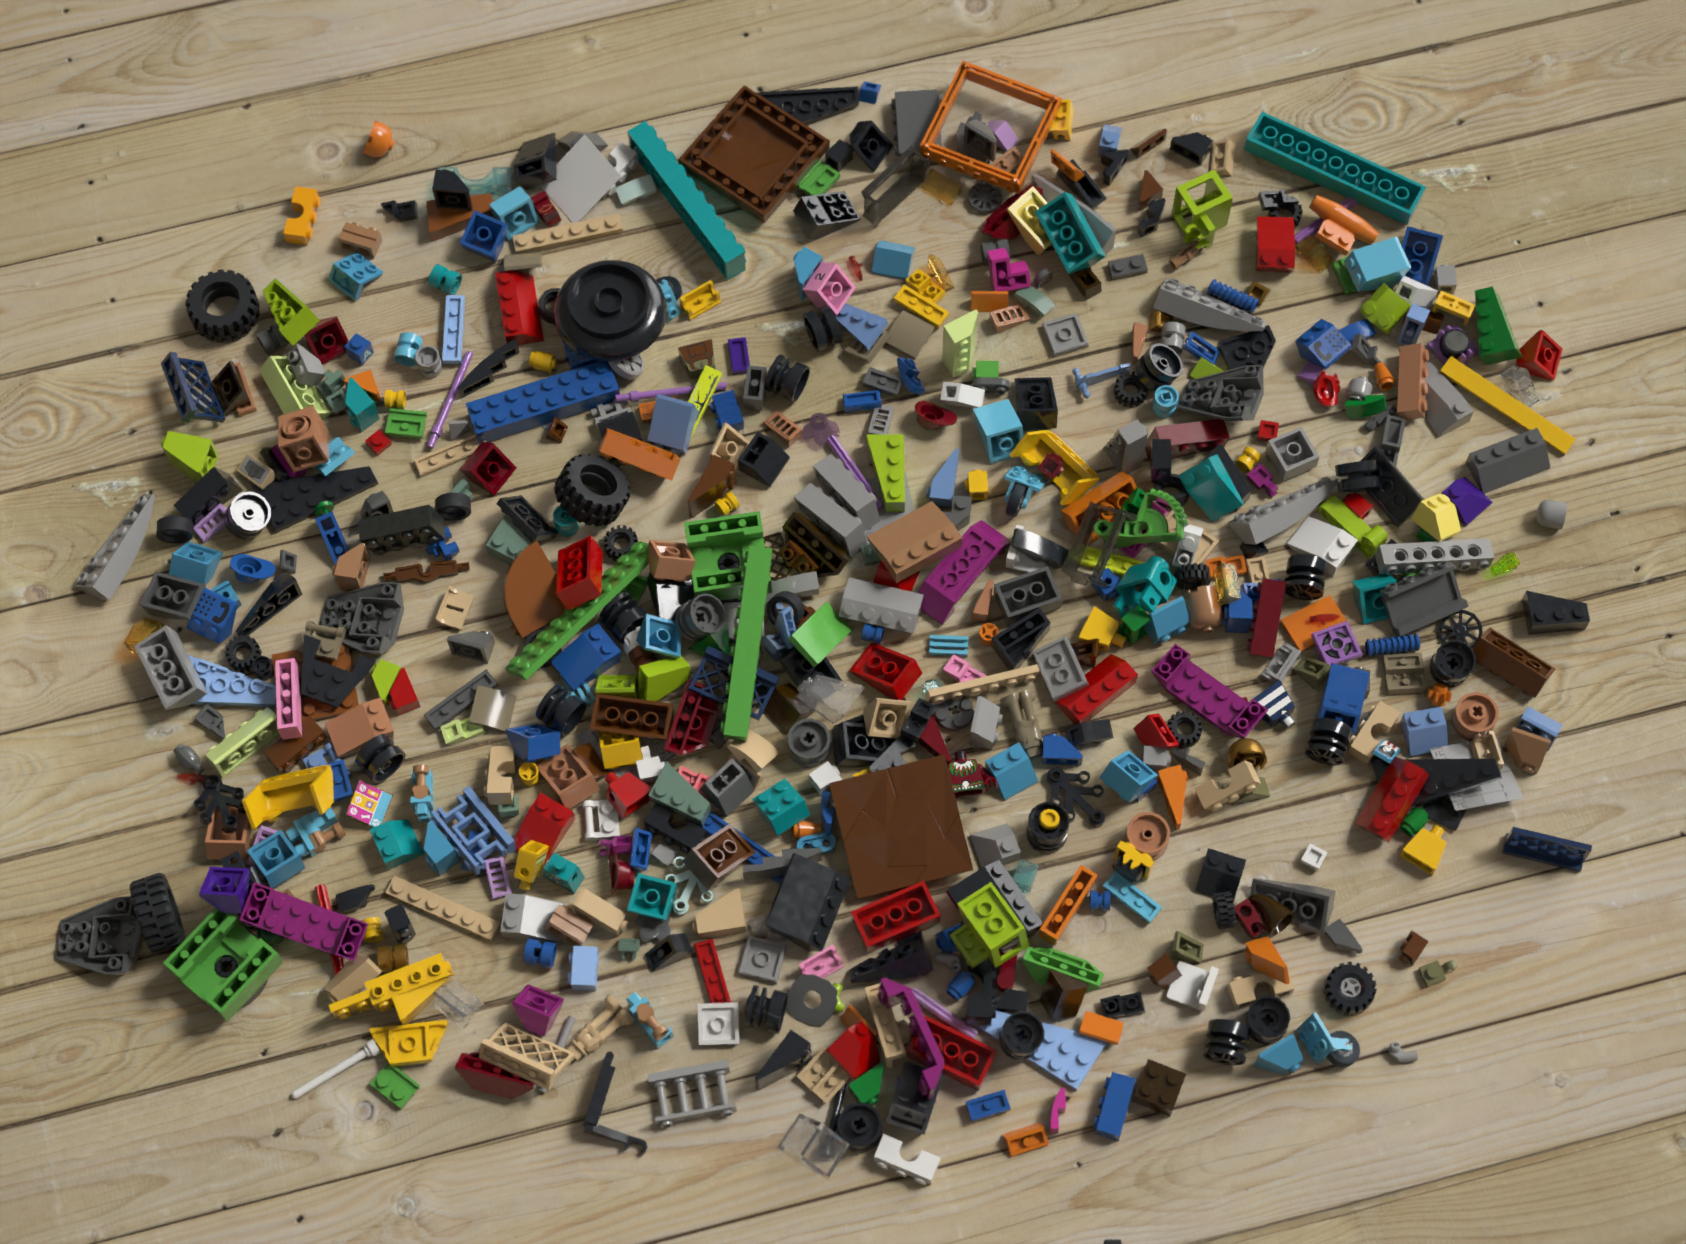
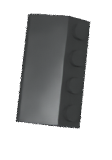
M1538 428L1469 453L1466 461L1468 469L1483 494L1550 469L1546 443Z

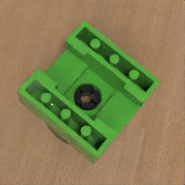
M760 511L684 522L687 547L695 559L694 569L691 571L695 597L702 594H710L718 598L723 605L724 603L742 602V600H738L740 588L743 589L744 581H741L742 570H746L747 563L743 562L744 553L749 550V545L765 547ZM726 565H732L733 567H731V568L729 569V568H726L725 566H726ZM769 575V583H768L767 594H768V593H772V585H771V576H770V575Z
M217 908L163 962L172 975L227 1022L240 1008L253 1002L262 993L268 978L283 963L281 957L261 938L258 940L238 923V919L232 913H222ZM227 966H232V972H224V969Z

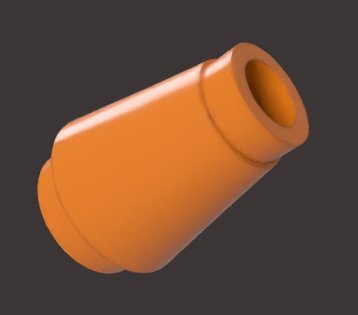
M1377 363L1374 366L1377 387L1382 391L1390 390L1394 386L1395 379L1384 363Z
M800 821L792 826V837L798 840L804 836L821 833L820 823Z

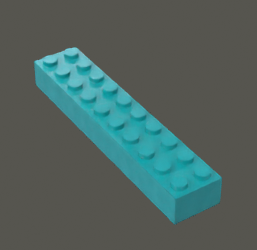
M1263 111L1246 138L1245 151L1342 196L1355 199L1358 203L1405 225H1408L1426 189V186Z
M645 120L628 130L629 147L638 153L639 163L648 175H652L658 189L728 281L745 271L746 251L743 245L736 242L733 232L727 230L724 220L721 217L718 218L713 205L706 202L703 192L697 190L694 180L691 177L688 178L684 167L676 162L673 152H669L664 140L658 138L655 128L652 125L649 126Z

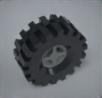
M1348 962L1347 965L1341 963L1338 967L1335 966L1332 969L1323 989L1324 994H1326L1325 1000L1330 1002L1329 1006L1331 1009L1335 1007V1012L1337 1013L1342 1011L1345 1016H1348L1349 1013L1355 1016L1358 1012L1361 1014L1366 1008H1369L1375 998L1377 988H1375L1376 980L1373 981L1372 979L1374 977L1373 974L1367 973L1368 968L1364 967L1362 969L1360 968L1361 964L1356 963V965H1352V962Z

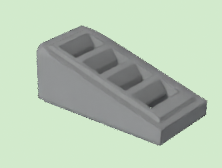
M882 405V408H875L868 435L888 434L894 407ZM879 410L889 412V414L879 413ZM877 416L885 417L887 420L879 419ZM876 422L884 423L885 426H884V425H880V424H876ZM874 427L884 429V431L875 430Z

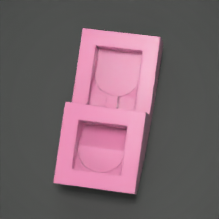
M954 654L943 668V671L958 683L986 676L970 667V663Z

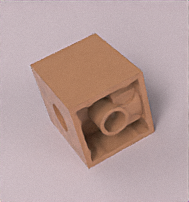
M314 406L278 416V447L293 472L329 462L328 429Z

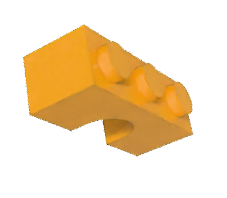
M295 186L291 203L294 211L302 212L303 214L299 218H287L283 234L286 243L308 245L309 239H312L313 236L312 226L317 220L316 210L317 207H320L321 197L318 196L316 189Z

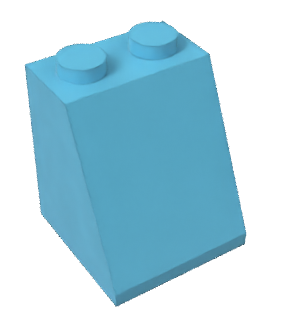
M1398 237L1353 250L1344 260L1357 291L1377 290L1383 283L1389 288H1394L1411 269Z
M1009 399L973 409L975 425L989 463L993 464L1010 459V453L1024 435L1022 424Z

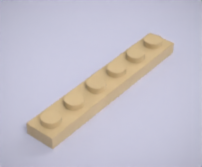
M617 213L513 235L512 237L516 254L622 233L623 228L620 215Z
M1036 664L929 689L925 699L927 702L937 705L949 699L958 700L966 695L975 696L982 691L988 690L992 692L999 689V687H1013L1021 682L1030 683L1037 678L1039 668Z
M395 875L385 892L387 896L490 942L493 941L501 926V923Z

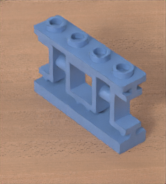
M468 786L463 790L462 795L459 794L457 796V801L460 805L448 813H445L441 807L436 812L433 810L430 813L432 822L442 832L448 842L451 843L457 857H462L466 868L469 871L473 870L478 875L480 869L486 868V863L483 860L485 857L496 850L502 856H505L506 852L509 854L514 852L516 847L514 839L471 787ZM469 804L474 812L465 818L462 813L469 809ZM456 819L458 823L452 826L451 831L446 824ZM475 822L482 833L468 841L460 831ZM491 831L497 840L487 845L485 840L491 837ZM478 846L481 850L474 854V860L469 851Z

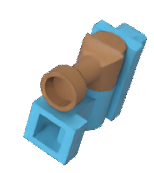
M428 765L413 766V771H411V779L416 784L412 788L414 797H411V805L415 815L418 816L419 822H430V812L435 811L433 803V774L429 770Z
M331 807L324 814L319 815L317 809L299 820L293 821L294 826L286 831L291 843L299 838L302 839L303 842L294 847L300 857L308 854L313 857L318 852L323 851L326 843L334 837L342 838L346 836ZM332 826V830L322 833L323 830Z
M634 992L626 999L631 1016L635 1020L634 1022H639L641 1029L658 1049L674 1037L673 1031L668 1025H660L657 1022L654 1010L646 997L641 999Z

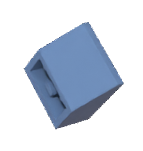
M1528 706L1516 728L1550 739L1551 741L1547 749L1549 751L1563 725Z

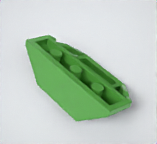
M1028 947L1022 960L1035 982L1043 986L1046 984L1051 968L1088 984L1086 993L1099 989L1104 973L1098 971L1090 962L1053 948Z

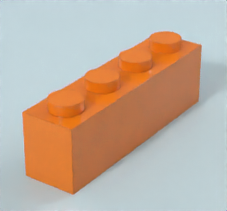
M1080 865L1041 926L1038 934L1040 938L1056 946L1096 883L1098 877L1096 873Z

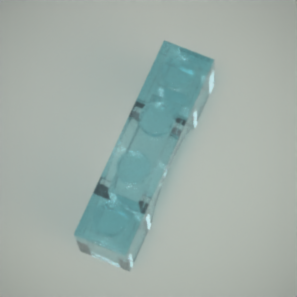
M439 167V170L447 169L454 171L469 188L470 196L491 193L492 195L502 197L512 191L513 174L511 167H493L486 177L478 180L463 177L457 167Z

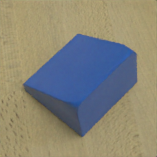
M863 82L859 101L876 104L881 85Z

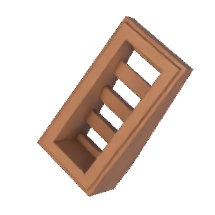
M1022 304L995 310L989 314V319L996 333L1030 321V317ZM1017 311H1021L1024 317H1020ZM1012 313H1014L1016 319H1013L1011 315Z
M1134 322L1132 330V365H1135L1140 357L1148 331L1147 325Z
M777 410L763 421V424L788 447L803 436L802 429ZM776 417L778 418L774 424L770 423ZM783 422L779 428L776 427L779 423ZM787 426L788 428L782 432L781 430ZM791 430L793 431L789 436L786 435Z
M988 580L972 611V620L981 622L988 620L993 580Z

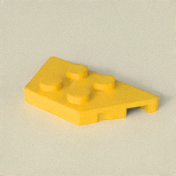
M440 1020L369 1028V1031L391 1067L430 1063L446 1032L448 1021Z

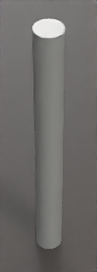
M568 1016L557 1046L565 1047L576 1020L575 1017ZM539 1086L538 1091L546 1093L547 1089Z

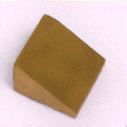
M1253 281L1247 294L1249 297L1253 296L1254 299L1258 298V305L1261 306L1271 289Z
M1159 310L1154 311L1150 314L1149 330L1161 332L1162 325L1172 322L1173 316Z

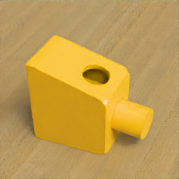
M1093 607L1079 635L1078 642L1097 638L1099 639L1098 650L1108 652L1111 644L1122 648L1127 637L1117 633L1120 625L1118 621L1097 607Z
M1434 825L1431 831L1422 828L1404 847L1400 857L1433 876L1447 843L1441 839L1444 829L1438 825Z

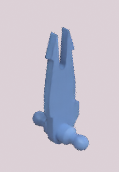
M1130 363L1121 364L1117 367L1094 374L1090 373L1085 376L1080 375L1078 368H1074L1072 373L1075 375V386L1079 388V391H1082L1083 397L1087 399L1090 397V393L1087 390L1088 385H1093L1130 370L1131 365Z

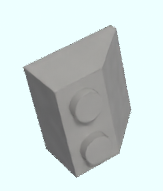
M982 696L977 697L969 745L992 750L993 744L998 743L999 732H996L997 725L1001 726L1003 714H999V706Z

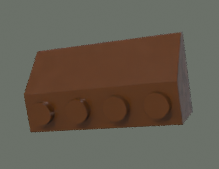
M1491 627L1480 637L1473 648L1477 664L1488 667L1491 673L1502 676L1506 679L1507 683L1521 688L1524 694L1535 698L1556 670Z
M596 694L590 731L667 741L673 723L674 706L672 703Z

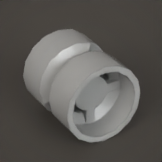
M1177 322L1164 323L1162 325L1160 343L1169 346L1178 355H1181L1183 353L1182 346L1185 338V326Z
M429 345L419 348L415 359L420 374L430 379L440 375L443 366L438 350Z

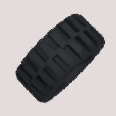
M223 269L217 270L218 272L215 273L211 271L206 276H200L198 278L199 281L191 285L192 290L187 292L186 307L194 329L198 331V334L202 337L206 336V339L210 341L216 339L217 342L223 343V340L231 342L234 338L240 339L243 337L242 334L245 332L248 334L252 330L251 326L256 325V318L260 314V305L251 282L240 273L235 274L232 270L224 272ZM230 296L239 300L236 308L228 314L216 316L207 313L209 305L220 297Z
M581 454L571 458L558 476L554 487L557 502L561 503L560 507L562 510H566L567 515L574 517L577 522H584L588 526H592V524L602 526L614 522L629 501L631 493L629 481H627L625 473L621 472V468L619 466L616 467L611 460L608 461L603 456L597 457L595 454H588L587 456L586 454ZM584 485L594 488L601 495L591 492Z
M156 873L134 880L130 884V895L139 927L149 950L152 953H159L180 946L185 940V933L178 906L166 876L162 873Z

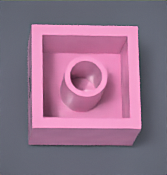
M821 262L803 288V291L817 308L828 304L834 314L838 315L856 287L837 263Z

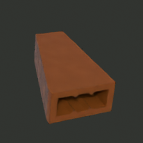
M492 194L472 195L473 211L436 207L435 200L426 201L431 241H437L465 230L474 210L494 218L489 205L495 201L492 198Z

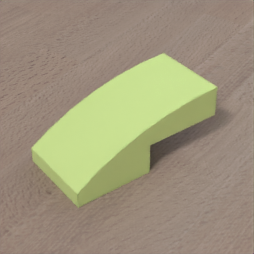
M470 717L462 721L456 719L440 727L447 745L486 733L485 728L469 724Z

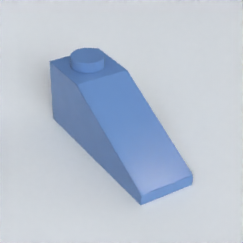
M959 449L953 451L933 478L931 487H927L926 498H930V502L933 501L936 506L952 508Z

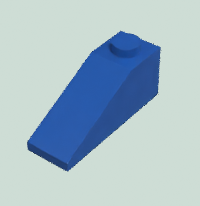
M330 511L314 519L334 564H337L338 557L348 552L349 548L333 512Z

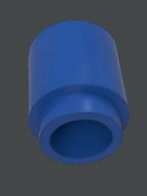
M966 970L965 972L959 971L947 985L946 992L958 1001L975 985L973 981L974 976Z

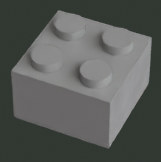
M1302 426L1273 438L1267 443L1266 452L1283 481L1317 467L1319 455Z

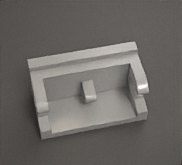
M1284 643L1261 674V677L1272 684L1279 680L1283 682L1298 661L1301 651Z

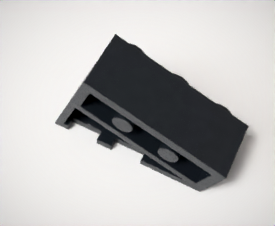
M1220 442L1205 459L1218 454L1245 504L1250 498L1251 488Z
M213 467L174 504V507L183 517L190 519L196 525L220 503L222 505L242 492L243 489L230 474Z
M1526 591L1522 598L1528 635L1586 630L1590 622L1587 603Z
M1038 608L992 637L991 646L1009 671L1019 669L1049 632L1051 622L1043 611Z

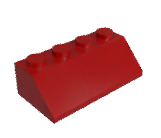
M516 270L496 272L495 276L506 342L508 343L515 339L518 345L544 341L533 275Z
M1110 654L1085 674L1088 686L1054 703L1074 725L1088 722L1137 682L1138 674L1125 660Z
M1394 757L1354 824L1389 843L1428 779L1429 775L1427 772L1407 760Z

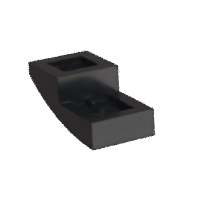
M919 698L903 725L900 734L918 742L936 706Z

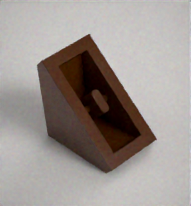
M1144 170L1138 205L1139 211L1147 208L1151 201L1161 199L1163 194V188L1148 170Z
M1095 638L1072 643L1071 646L1079 664L1095 667L1099 639Z

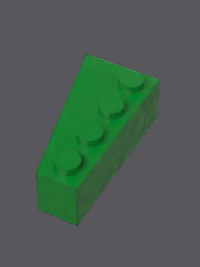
M1493 286L1475 290L1480 358L1486 365L1522 358L1499 294Z

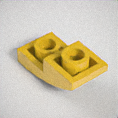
M919 268L905 279L906 283L914 291L935 304L946 295L945 290L933 283L931 277Z

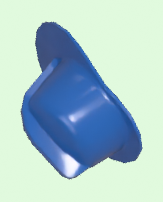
M247 554L235 555L230 561L235 577L243 583H253L260 579L269 578L276 570L275 565L270 561Z

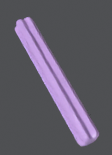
M914 987L912 989L919 1005L953 1029L974 1039L976 1038L977 1030L967 1025L963 1020Z

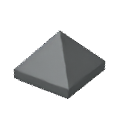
M280 550L279 568L296 573L297 555Z

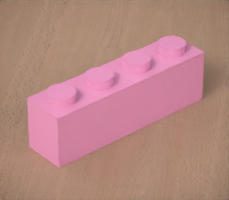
M295 658L275 661L277 729L283 740L302 737L300 669Z

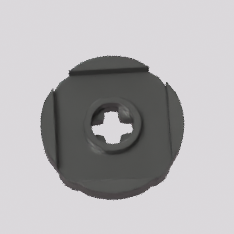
M963 696L958 700L949 699L941 704H937L935 717L938 724L948 731H958L959 729L966 728L973 719L972 701ZM957 708V711L960 713L952 716L949 710Z

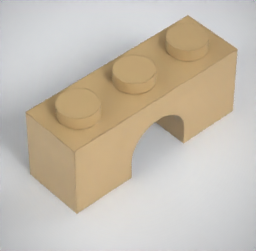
M1382 701L1377 706L1373 704L1368 712L1370 717L1367 721L1363 719L1358 727L1360 732L1357 736L1353 735L1349 743L1348 753L1367 765L1374 756V750L1380 744V742L1372 737L1371 732L1380 730L1388 735L1400 715L1399 711Z
M491 746V752L487 754L489 770L485 771V779L488 783L484 785V797L488 798L489 805L513 804L514 786L512 777H502L504 774L515 773L517 756L512 746Z
M1244 760L1228 769L1231 783L1225 789H1222L1219 782L1213 779L1196 787L1195 790L1203 808L1212 812L1218 811L1223 808V804L1238 800L1241 794L1256 790V786L1260 785L1261 782L1252 763Z
M1257 971L1251 973L1250 977L1242 978V976L1231 979L1227 989L1234 1009L1238 1010L1251 1006L1256 1000L1254 989L1258 987L1267 988L1273 997L1280 998L1291 995L1294 991V986L1290 974V983L1284 984Z

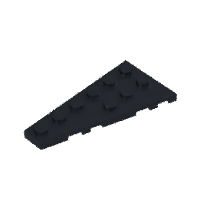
M858 86L756 92L805 125L859 106Z
M370 466L330 472L327 476L318 474L271 482L263 490L256 485H252L255 493L260 494L269 503L271 509L270 523L275 532L278 533L316 515L314 510L320 502L330 501L333 505L339 504L378 485V481Z
M1495 758L1404 759L1424 769L1429 775L1409 809L1502 779ZM1371 760L1377 782L1379 783L1390 764L1384 760Z

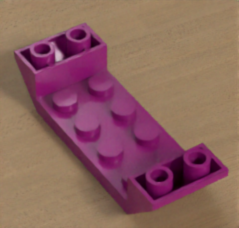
M983 520L970 526L962 536V547L945 556L922 584L918 593L924 594L921 610L943 626L954 613L957 602L997 555L1001 556L1011 544V540Z
M1174 644L1151 670V673L1166 692L1227 736L1245 739L1268 712V709L1253 698L1250 702L1244 700L1191 662V654L1177 644Z
M256 882L253 883L240 917V921L351 961H355L369 924L281 893Z
M882 978L880 979L879 992L877 993L880 1003L885 1004L886 1009L902 1003L900 1008L903 1015L909 1018V1029L912 1034H916L919 1040L917 1041L919 1051L921 1053L924 1052L927 1058L925 1063L928 1069L922 1071L918 1087L922 1096L926 1095L927 1099L930 1100L936 1090L945 1061L912 989L892 980Z

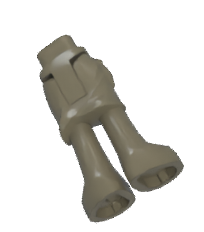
M1025 690L1018 694L1026 720L1022 719L1016 693L1001 698V706L1008 708L1014 721L1013 725L1016 730L1015 738L1029 759L1042 756V735L1038 718H1035L1032 703L1036 699L1035 691Z

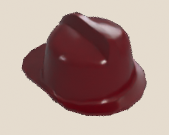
M919 401L914 407L917 413V422L928 430H937L941 426L953 425L958 419L954 412L929 401Z
M611 848L609 852V869L611 875V894L614 895L616 890L633 888L634 870L627 862L617 860L615 849Z

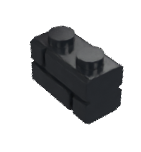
M403 904L386 910L384 914L397 942H410L416 935V932Z

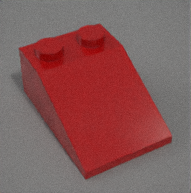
M1257 216L1256 271L1293 272L1295 268L1294 217Z
M871 642L849 670L853 675L885 696L895 700H902L922 674L914 658Z
M540 792L514 838L515 851L519 852V849L530 840L548 845L549 849L544 862L545 866L575 821L574 811Z

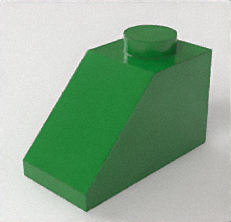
M882 1062L848 1085L849 1091L857 1102L868 1103L871 1106L878 1102L877 1099L880 1096L884 1073V1064Z

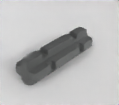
M1390 404L1387 406L1386 411L1378 413L1372 417V420H1368L1364 425L1365 429L1368 432H1372L1376 429L1375 427H1379L1386 421L1387 415H1395L1397 409L1394 405Z

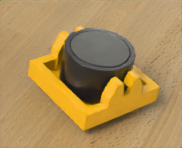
M1120 841L1114 855L1116 860L1112 865L1114 871L1132 883H1137L1140 877L1148 880L1154 866L1153 859L1148 854L1135 850L1136 848L1131 843Z

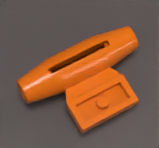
M1316 195L1309 206L1311 210L1324 220L1315 237L1345 256L1350 251L1355 239L1372 245L1379 234L1363 218L1334 201Z

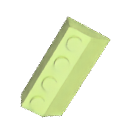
M977 310L943 326L942 361L952 377L961 376L970 368L976 347Z
M270 356L259 369L283 414L310 406L315 407L321 419L331 414L316 386L298 384L287 356Z
M268 707L258 711L249 722L241 724L236 732L228 734L219 745H215L208 750L205 756L222 778L280 734L277 729L276 713Z

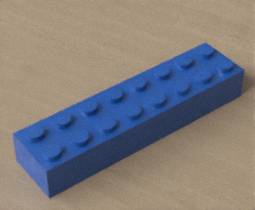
M599 361L468 402L466 407L478 444L483 441L490 442L550 423L554 417L560 420L597 408V405L612 403L615 400V395L620 394L608 361Z

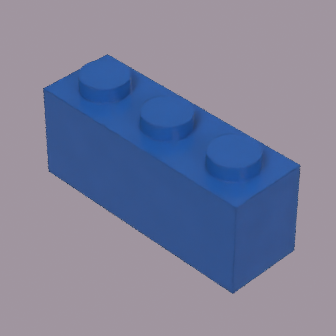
M1112 1072L1111 1078L1106 1077L1103 1088L1107 1090L1106 1096H1101L1098 1108L1102 1109L1100 1116L1096 1115L1093 1127L1097 1128L1096 1135L1119 1141L1136 1078Z

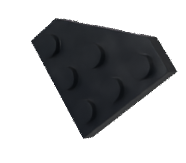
M1267 325L1263 331H1249L1218 341L1217 346L1228 370L1250 365H1262L1264 369L1276 339L1270 326Z

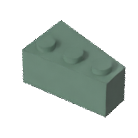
M505 515L487 542L486 548L488 555L510 565L514 557L532 541Z
M666 762L648 795L650 801L654 804L657 802L672 810L673 813L703 827L712 810L710 803Z

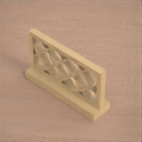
M505 1022L489 1039L485 1038L481 1042L479 1058L550 1090L556 1077L575 1058V1053ZM507 1030L514 1033V1035L505 1036L504 1032ZM527 1039L531 1041V1043L522 1044L521 1040ZM507 1041H517V1044L508 1045ZM497 1042H503L504 1046L497 1044ZM543 1047H544V1048L548 1049L549 1051H541V1052H539V1049H538V1048H543ZM524 1049H534L535 1052L525 1053ZM515 1050H520L521 1054H519V1053H517V1052H514V1051H515ZM562 1055L566 1057V1059L557 1060L556 1056ZM542 1057H551L552 1060L543 1061ZM532 1058H537L538 1062L532 1060ZM550 1066H555L556 1069L554 1070V1069H551V1068H549V1067H550Z

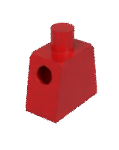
M610 772L605 777V781L609 784L606 798L622 819L650 802L648 795L652 788L631 773L618 777L613 772Z

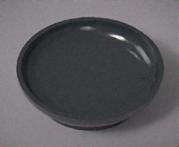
M621 260L598 261L578 269L560 288L554 308L556 328L563 341L578 354L598 361H620L642 353L659 337L667 318L666 298L657 280L642 267Z

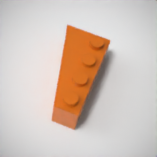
M606 428L598 448L602 452L601 455L606 458H617L622 464L628 466L632 464L641 471H649L657 477L666 478L671 481L680 462L677 454L608 428Z

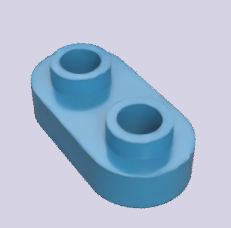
M825 832L804 836L798 840L797 849L810 846V848H822V854H827L835 849L836 839L833 834L826 836ZM829 842L830 845L825 847L823 846V843Z

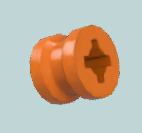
M992 623L983 624L979 630L980 643L984 646H991L992 637L998 634V628Z

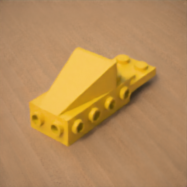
M439 953L364 982L366 991L329 1005V1008L336 1019L340 1018V1020L350 1017L352 1012H364L370 1009V1005H373L376 1011L380 1010L381 1012L392 1009V1005H395L402 1024H409L448 983L452 982L451 976L454 973L449 961H445L442 954Z

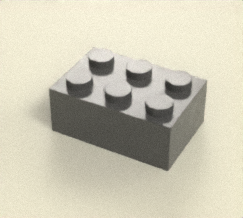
M1048 566L994 584L993 594L1007 626L1013 625L1038 608L1044 614L1061 608L1062 598Z

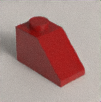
M403 667L400 669L389 692L392 699L388 700L392 710H397L399 716L421 707L407 672Z
M1159 713L1147 715L1133 728L1138 739L1144 745L1164 749L1179 746V743Z

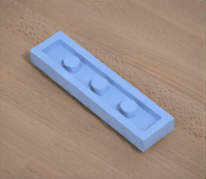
M446 295L443 364L462 363L465 295Z

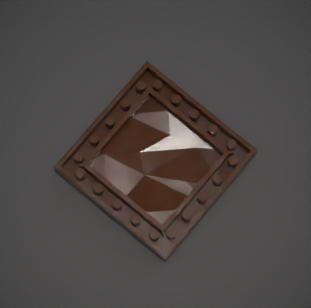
M743 85L678 159V164H681L687 173L765 223L830 148V140Z
M945 754L829 783L857 899L910 887L922 881L926 883L974 871Z

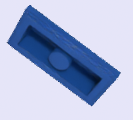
M634 828L629 866L641 873L646 871L648 867L652 833Z

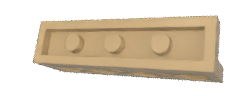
M880 984L865 987V995L888 1069L893 1067L892 1060L905 1057L906 1052L892 1007L886 1009L885 1004L880 1003L877 996Z

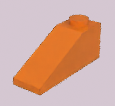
M1180 765L1159 770L1156 779L1175 830H1179L1188 776Z
M1268 936L1245 942L1246 951H1244V957L1247 963L1250 962L1254 970L1284 984L1290 983L1288 967Z

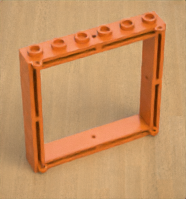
M962 60L919 146V156L926 160L935 161L941 166L953 168L959 173L971 175L975 179L987 181L993 186L1005 188L1008 192L1019 194L1060 111L1062 98ZM966 80L1047 110L1015 175L935 144Z

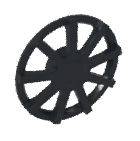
M1460 610L1442 618L1439 624V637L1442 643H1445L1447 639L1453 636L1456 638L1455 640L1462 639L1463 642L1467 643L1465 637L1468 636L1475 640V643L1470 646L1474 648L1483 632L1480 620L1474 613L1467 610ZM1459 614L1458 623L1454 621L1451 617L1452 615ZM1462 614L1471 616L1465 623L1462 622ZM1447 618L1453 624V627L1443 625ZM1473 619L1476 621V623H1477V625H1478V626L1468 627V624H1469ZM1442 629L1451 630L1452 633L1443 637ZM1479 630L1478 638L1470 634L1469 631Z

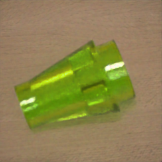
M1507 552L1491 565L1490 569L1494 576L1517 569L1520 562L1514 552Z

